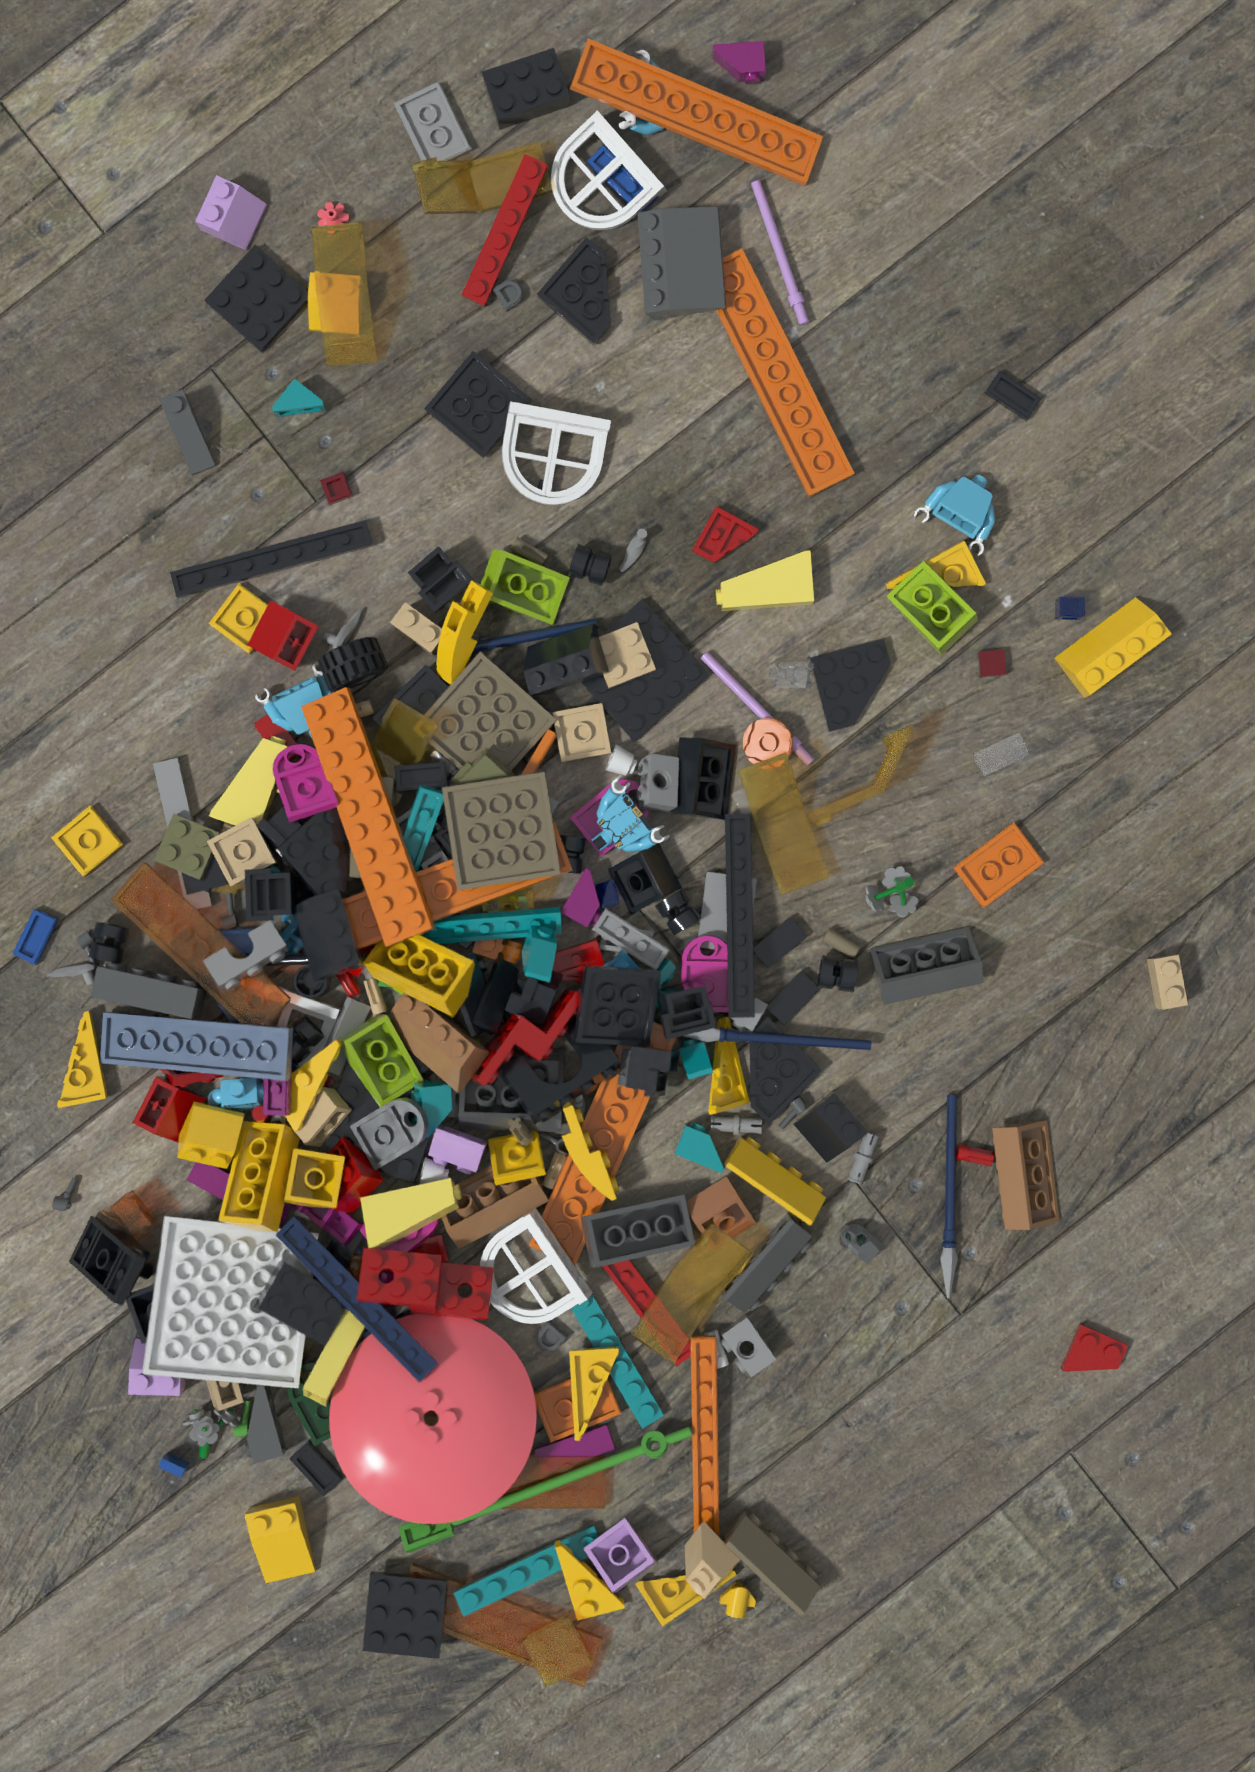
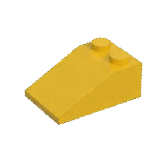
M300 1496L261 1504L248 1509L245 1513L249 1536L265 1583L316 1572Z

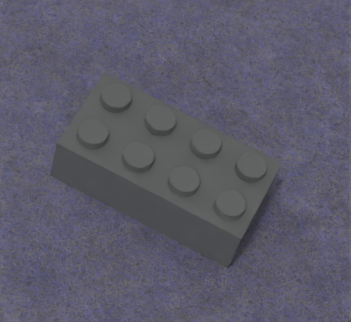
M106 962L105 966H97L90 997L189 1019L201 1017L207 990L200 986V981L181 979V982L176 981L177 976L165 973H156V976H152L151 970L143 968H131L130 971L126 970L127 965L121 963Z
M685 1195L672 1196L580 1217L591 1267H600L695 1245Z

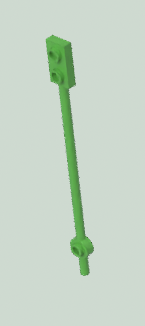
M688 1426L665 1436L661 1432L650 1431L642 1438L641 1445L501 1497L484 1510L458 1521L440 1524L410 1522L399 1526L404 1550L408 1554L455 1536L454 1526L646 1454L652 1459L661 1458L666 1454L668 1445L692 1437L691 1430ZM653 1443H660L657 1450L651 1449Z

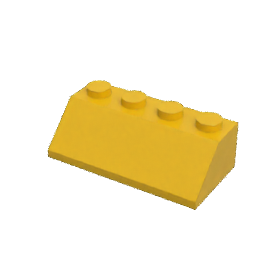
M1135 597L1054 659L1081 695L1086 698L1169 637L1171 632L1154 611Z
M420 935L390 947H386L384 941L378 942L363 962L373 978L454 1017L468 997L475 965L474 961Z
M242 1122L219 1221L253 1230L278 1232L285 1203L284 1199L293 1150L298 1148L300 1137L291 1127L285 1124Z
M748 1136L746 1140L740 1137L724 1160L725 1166L811 1226L826 1199L825 1195L822 1194L824 1189L812 1180L809 1184L802 1180L803 1174L794 1167L790 1166L787 1169L779 1164L782 1159L771 1151L765 1154L759 1150L761 1145Z

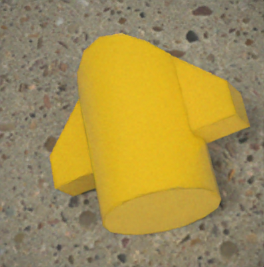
M737 1581L733 1582L720 1595L719 1603L727 1605L726 1615L734 1618H745L747 1607H755L756 1600L741 1582Z

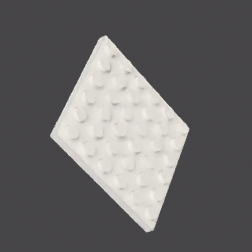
M164 1216L142 1374L299 1388L305 1335L256 1309L254 1305L279 1261L287 1263L313 1278V1273L276 1236L278 1232L253 1230L222 1222ZM310 1232L318 1240L319 1233Z

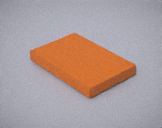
M1013 822L955 865L953 869L981 907L985 908L1045 862L1015 822Z
M571 1378L535 1392L536 1408L550 1442L552 1443L573 1434ZM608 1379L605 1382L587 1428L622 1414Z

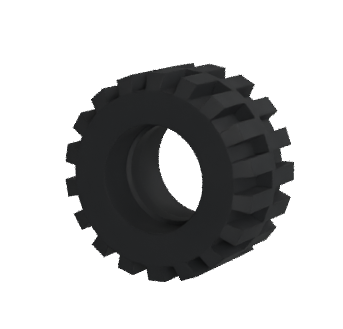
M364 637L345 643L325 653L318 660L329 691L359 686L380 676L389 667L376 637Z

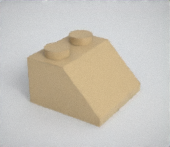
M705 1522L697 1528L685 1544L686 1581L690 1584L692 1590L700 1594L703 1599L724 1581L740 1561L736 1554L725 1545Z

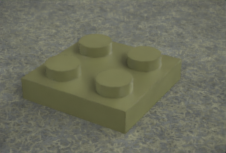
M173 814L154 861L196 879L203 880L213 856L207 841L221 833Z

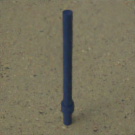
M593 619L481 640L477 642L471 655L478 654L479 651L556 637L595 623L598 629L597 621Z

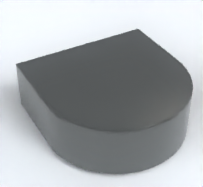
M507 280L493 288L494 294L506 312L519 305L522 301V288L516 281Z
M549 1320L538 1331L537 1343L542 1350L550 1352L558 1349L568 1336Z

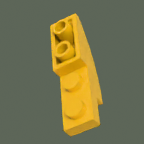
M474 581L470 582L460 603L452 602L439 639L436 663L437 675L449 684L464 670L478 642L472 638V635L493 595L491 591Z
M574 1104L567 1108H563L571 1131L562 1134V1138L574 1163L585 1178L600 1193L610 1200L617 1199L616 1192L620 1191L615 1176L610 1178L607 1168L611 1167L606 1152L601 1153L600 1148L590 1151L589 1147H592L593 1144L589 1132L584 1133L580 1123L584 1122L580 1107L575 1109Z

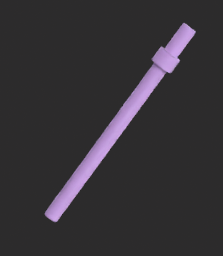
M756 180L751 183L789 293L788 301L791 308L795 310L799 325L808 324L809 320L803 305L805 303L803 294L798 291L761 181Z
M706 652L701 657V660L760 719L774 718L709 652ZM794 736L792 753L794 752L808 766L814 758L801 746L802 742Z

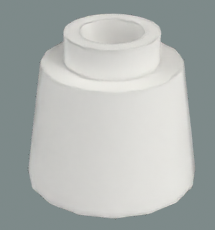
M615 745L605 771L624 776L627 773L632 774L637 760L633 759L634 755Z
M425 1157L419 1185L447 1179L449 1169H444V1165L435 1163Z

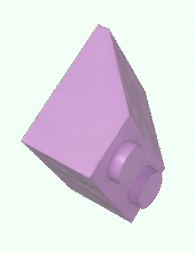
M216 175L195 222L201 231L247 251L267 204L240 185Z
M440 1124L435 1130L428 1155L433 1157L432 1161L447 1166L449 1162L457 1165L456 1170L471 1174L472 1171L477 1172L488 1141Z
M135 1338L129 1367L128 1395L180 1396L186 1390V1378L142 1374L146 1343L141 1344L140 1338Z
M626 1518L583 1548L614 1593H617L657 1563L645 1542Z

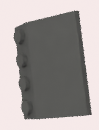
M661 208L637 213L645 314L653 320L727 309L719 208Z
M512 1048L514 1050L512 1056L507 1062L500 1064L497 1069L499 1074L491 1084L487 1083L486 1086H483L470 1079L460 1093L458 1115L460 1129L509 1130V1120L515 1121L518 1117L529 1131L562 1132L563 1107L555 1111L554 1115L546 1122L540 1121L534 1124L501 1078L499 1068L521 1054L533 1072L542 1081L550 1084H563L565 1050L552 1049L546 1059L542 1058L538 1061L527 1057L518 1049Z

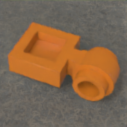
M504 939L476 941L472 952L491 959H497L499 953L502 952L501 954H503L505 961L517 964L518 959L521 960L522 957L521 948L523 944L508 940L507 944L502 945Z

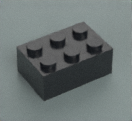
M554 48L482 71L484 86L499 130L571 106L570 94Z
M281 1261L277 1264L254 1305L256 1309L324 1346L327 1344L346 1310V1307L322 1283Z

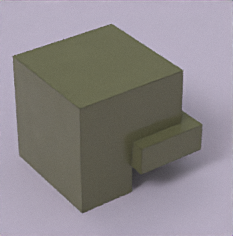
M485 748L472 763L467 761L450 781L455 785L514 777L516 775L490 750Z

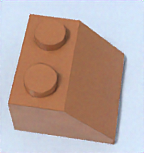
M727 1176L686 1201L691 1218L713 1250L756 1224Z

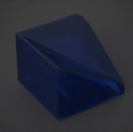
M1059 597L1056 599V620H1080L1085 616L1084 597Z
M608 880L595 886L601 909L619 905L620 901L614 880Z

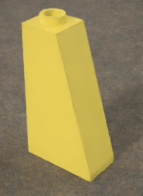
M803 551L721 582L720 589L716 590L717 605H721L722 611L812 605L814 602L811 551Z
M271 736L270 740L263 738L211 810L209 817L235 826L251 817H254L257 824L263 818L267 819L277 790V784L273 775V762L276 756L288 747L285 746L286 740Z
M448 1178L360 1198L368 1247L370 1249L382 1250L458 1209V1200L462 1199L459 1184L455 1185L454 1181Z
M347 1308L303 1387L304 1396L325 1407L332 1397L333 1389L350 1355L356 1349L366 1329Z

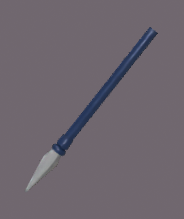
M724 1027L684 1035L704 1042L717 1040L719 1042H724L725 1040L726 1042L747 1041L871 1050L872 1045L871 1040L749 1032L729 1028L726 1030Z
M951 1094L947 1095L945 1229L943 1230V1251L940 1258L947 1298H950L958 1260L955 1249L957 1247L955 1242L957 1095Z

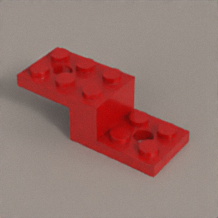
M564 989L550 1009L544 1024L539 1025V1027H536L522 1016L511 1014L487 1047L490 1053L471 1079L483 1086H486L487 1083L491 1084L499 1074L497 1069L500 1064L507 1062L514 1052L512 1047H515L529 1058L538 1061L542 1058L546 1059L553 1049L552 1043L556 1037L560 1038L567 1030V1021L571 1016L577 1015L580 994L576 991Z
M364 1248L357 1301L410 1306L411 1313L488 1320L494 1269L493 1267L442 1263L441 1255ZM391 1271L394 1274V1279L390 1283H382L379 1280L382 1272ZM463 1285H468L472 1288L473 1292L471 1296L462 1298L458 1295V1289Z

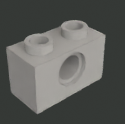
M651 753L641 759L638 765V774L640 775V786L637 790L639 809L669 812L677 807L678 757ZM654 778L658 780L660 787L655 785Z
M746 1314L721 1330L723 1338L720 1341L728 1353L731 1351L735 1353L738 1358L735 1363L743 1374L748 1372L753 1377L776 1360L774 1353ZM744 1341H750L753 1343V1349L747 1353L742 1352L739 1349L740 1344Z

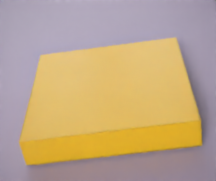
M238 583L208 624L251 654L254 649L247 646V643L268 604Z
M91 805L51 837L83 877H86L124 845Z
M530 1131L533 1135V1141L527 1146L521 1145L513 1134L488 1139L495 1185L546 1175L538 1131Z

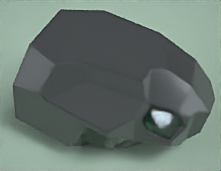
M851 1223L841 1228L840 1233L843 1243L867 1264L884 1245L862 1225Z

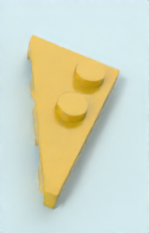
M963 540L924 561L950 587L983 586L986 584ZM917 566L886 582L887 589H894Z
M91 1011L84 1012L83 1018L80 1020L79 1032L68 1063L69 1069L64 1078V1087L61 1098L58 1100V1108L108 1098Z
M729 1016L719 1018L717 1028L732 1029ZM726 1040L724 1042L715 1041L709 1115L750 1103L735 1042H726Z
M340 1039L332 1042L292 1073L291 1115L285 1117L295 1132L303 1128L304 1124L302 1123L308 1111L313 1108L315 1098L324 1086L328 1077L327 1072L332 1062L337 1059L340 1053V1048L343 1044Z
M619 1346L569 1350L575 1441H580L585 1433L613 1363L619 1353Z
M560 1540L555 1541L556 1552L577 1621L625 1608L624 1600L621 1596L617 1597L604 1580L599 1579L597 1574L584 1561L581 1563L573 1555V1551L567 1545L562 1544Z
M732 1570L712 1592L737 1576L735 1571ZM686 1575L638 1581L635 1583L662 1627L703 1599L700 1594L692 1590L690 1584L686 1581Z

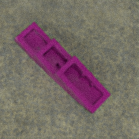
M196 1162L186 1180L223 1200L230 1171ZM284 1203L279 1228L282 1227L293 1207L288 1203Z
M290 1204L297 1211L304 1213L320 1228L326 1229L346 1246L350 1244L363 1226L346 1212L330 1210V1208Z

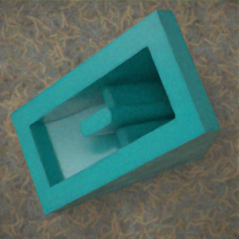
M293 379L272 406L276 417L323 412L326 411V405L318 396L296 379Z

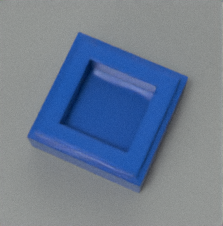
M166 1453L158 1467L178 1477H182L190 1463Z

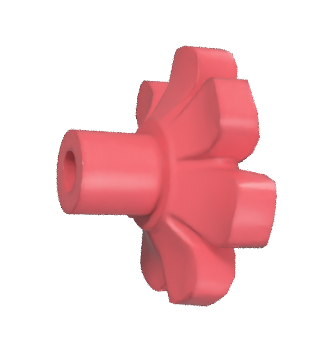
M332 202L326 203V211L320 209L317 214L321 219L318 222L320 229L327 228L329 235H335L336 229L339 232H344L346 226L343 222H349L350 220L349 214L344 213L345 207L340 203L336 207H334Z

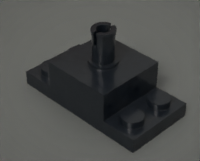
M94 1216L90 1217L69 1260L78 1271L113 1303L122 1306L125 1300L129 1298L138 1277L147 1280L153 1272V1266L150 1263H146L150 1255L147 1249L128 1233L110 1228L100 1218Z

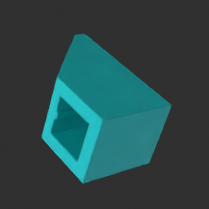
M443 1080L414 1083V1091L411 1092V1099L424 1109L428 1118L429 1128L426 1138H429L452 1110L451 1087ZM416 1115L412 1117V1124L414 1125L417 1124Z

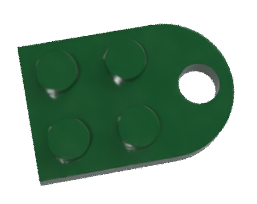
M316 1362L302 1364L301 1372L303 1370L312 1371ZM300 1372L299 1388L287 1387V1393L313 1445L316 1446L331 1438L329 1422L331 1399L325 1407L304 1396L303 1387L305 1383L301 1380Z

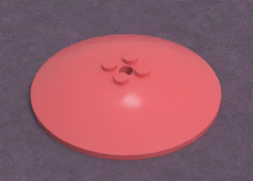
M412 1314L396 1319L439 1364L419 1383L372 1334L363 1340L350 1355L333 1389L329 1422L332 1446L343 1473L356 1491L376 1508L393 1517L423 1524L448 1523L470 1517L484 1510L506 1493L520 1475L529 1458L534 1442L537 1420L535 1395L529 1375L511 1346L496 1332L473 1319L425 1314ZM427 1411H435L438 1414L439 1420L436 1425L429 1426L425 1423L424 1415Z

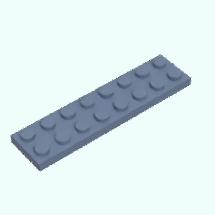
M103 1012L100 1063L287 1081L290 1080L293 1028Z

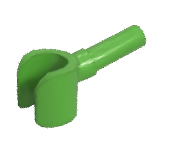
M245 1400L242 1422L238 1423L236 1428L233 1427L235 1437H242L248 1434V1417L251 1401Z

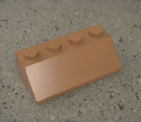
M405 993L401 995L392 1008L391 1023L404 1046L457 1093H461L490 1052L444 1012Z
M1047 1120L1007 1124L992 1128L1005 1230H1031L1060 1221Z
M491 1165L458 1183L462 1199L458 1200L459 1208L441 1218L447 1233L460 1249L528 1213L532 1209L547 1203L549 1199L539 1177L495 1185Z

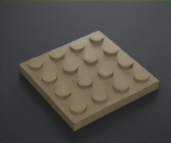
M479 652L412 728L458 769L467 761L472 763L487 748L512 770L556 719L483 653Z
M545 772L442 788L458 891L561 875Z

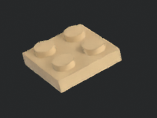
M637 622L599 637L609 673L603 674L608 689L656 671Z
M602 703L552 712L553 717L556 719L554 725L562 763L611 754Z
M254 817L207 841L230 887L245 880V870L267 869L277 863L260 828L256 826L257 823Z

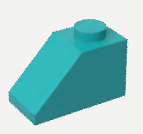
M544 926L539 928L530 927L521 951L525 976L546 982L550 981L557 947L556 934L551 929Z
M694 1038L683 1041L684 1046L679 1047L688 1080L713 1073L704 1041L698 1042Z
M692 1122L691 1126L685 1124L674 1154L722 1173L724 1170L709 1133L705 1132L706 1127Z

